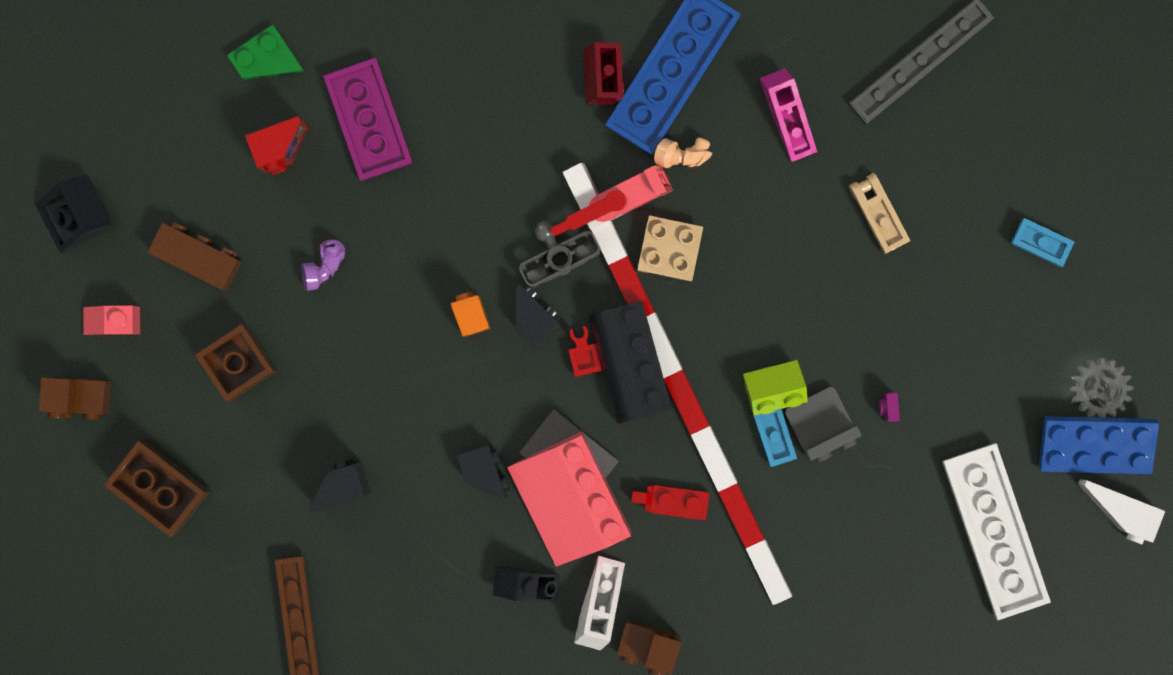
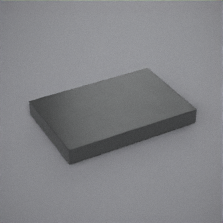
M554 409L519 453L527 458L581 432V430ZM584 433L606 478L619 460Z

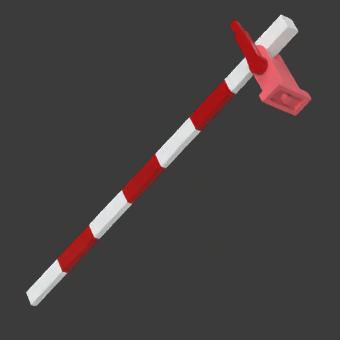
M584 163L564 171L563 174L581 210L569 215L566 221L552 227V235L557 236L569 229L575 230L588 224L627 305L639 301L643 302L664 381L773 605L791 598L792 593L611 221L660 196L674 191L662 166H652L600 194Z

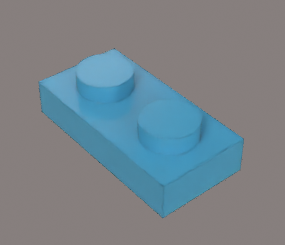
M1023 218L1010 244L1058 267H1063L1074 241Z
M775 410L770 414L753 415L769 466L773 467L797 459L782 410Z

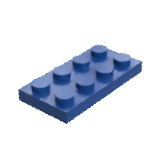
M1045 416L1039 469L1041 472L1152 474L1159 422L1157 419Z

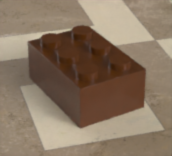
M140 440L135 444L104 484L106 488L169 537L175 536L180 532L211 492L209 488L147 440Z

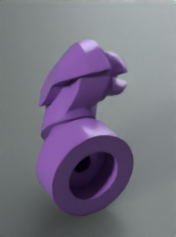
M327 240L320 245L321 266L318 267L314 262L301 265L306 291L317 290L322 282L329 279V275L334 276L335 271L338 270L340 262L345 256V247L341 242Z

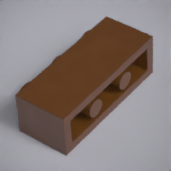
M172 221L171 225L162 223L147 253L221 290L228 291L242 261L235 258L237 253L222 246L221 250L210 246L212 240L198 233L195 238L186 234L188 228Z

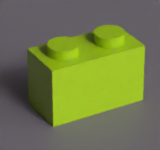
M798 360L743 374L746 393L754 416L770 414L775 410L797 407L802 403L808 402L807 388Z

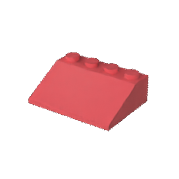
M583 431L507 467L555 566L600 551L631 536V529Z

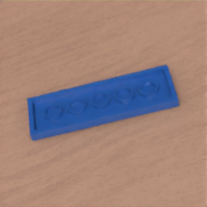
M684 0L624 94L623 99H621L608 119L605 127L652 156L741 14L720 0Z

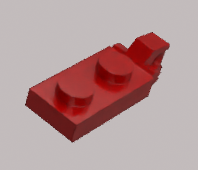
M647 485V492L632 490L631 502L645 504L644 511H650L655 514L706 520L710 493L668 486Z

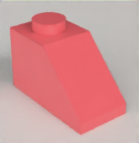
M83 307L84 335L140 334V307Z

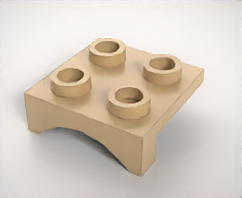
M648 216L637 271L692 282L703 227Z

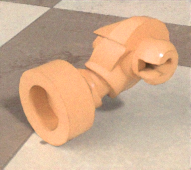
M700 137L696 139L695 145L685 150L679 149L677 142L665 138L656 148L654 161L657 165L665 168H670L672 165H678L679 163L688 165V167H694L703 164L711 158L713 153L707 151L710 147V142Z

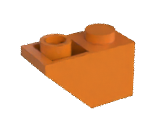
M472 292L456 296L457 302L451 303L463 337L491 329L479 295L474 296Z

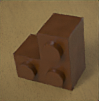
M41 377L39 412H48V418H72L73 413H82L83 419L100 420V415L109 414L112 381Z
M626 619L616 652L617 655L621 656L620 660L633 665H636L637 661L643 662L644 667L649 669L648 673L665 675L666 673L672 675L682 642L678 634Z

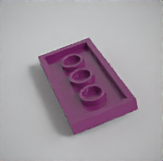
M376 58L323 76L361 182L413 164Z

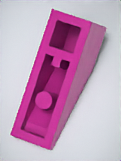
M784 68L759 78L768 106L791 162L816 153L817 149L792 75Z

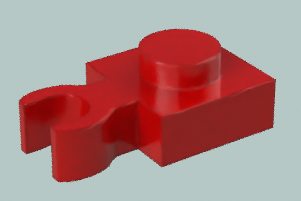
M583 326L584 336L582 338H576L573 329L570 330V337L577 347L569 350L575 377L602 371L596 343L587 345L588 330L585 326Z

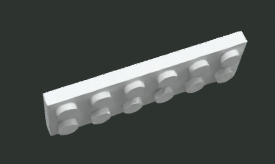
M997 443L943 460L942 463L995 618L1001 620L1051 603Z

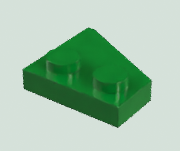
M271 25L227 55L244 80L262 76H279V74L293 72L301 73L304 71L274 25Z

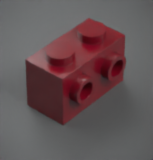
M592 43L583 50L586 105H613L623 99L624 93L621 43Z

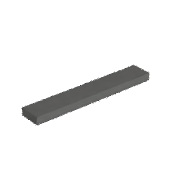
M972 0L848 103L849 106L866 125L994 19L993 15L980 0Z

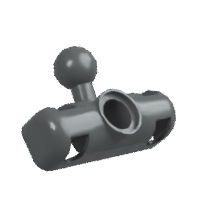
M546 220L539 222L535 228V237L539 241L545 242L548 250L520 265L519 270L526 285L530 288H536L541 283L548 282L558 276L567 275L572 269L586 263L591 258L599 256L601 250L594 234L590 231H585L558 244L555 236L551 233V228L554 227V224ZM585 236L587 242L577 247L575 241ZM564 255L568 258L564 266L560 267L553 264L555 257ZM535 261L538 267L528 271L526 265Z

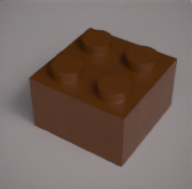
M246 324L239 325L195 355L225 402L234 401L278 371Z

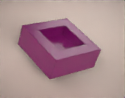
M882 393L883 399H880L878 402L880 416H884V421L887 422L900 421L898 393Z

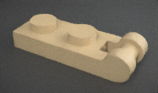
M875 173L866 176V180L860 183L854 182L849 185L851 194L857 201L884 254L910 242ZM872 189L875 197L867 200L864 193Z

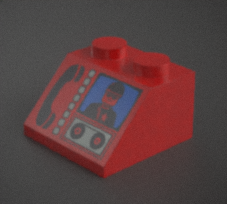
M297 116L246 135L245 137L257 168L265 173L270 172L271 175L286 171V166L293 163L308 130L307 123Z

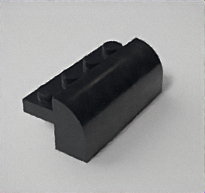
M639 301L589 315V322L617 423L639 419L672 409L643 302Z

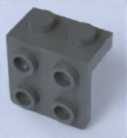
M828 387L808 397V402L802 403L797 407H788L785 410V415L807 459L810 461L816 459L817 463L822 462L833 456L831 451L839 447L842 450H846L856 445V439L862 436L858 427L852 424L836 389L833 387Z

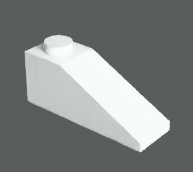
M1079 480L1078 485L1120 531L1128 533L1126 539L1139 544H1143L1144 540L1154 542L1165 511L1090 481Z
M601 556L597 557L579 616L575 644L601 650L610 642L625 563Z

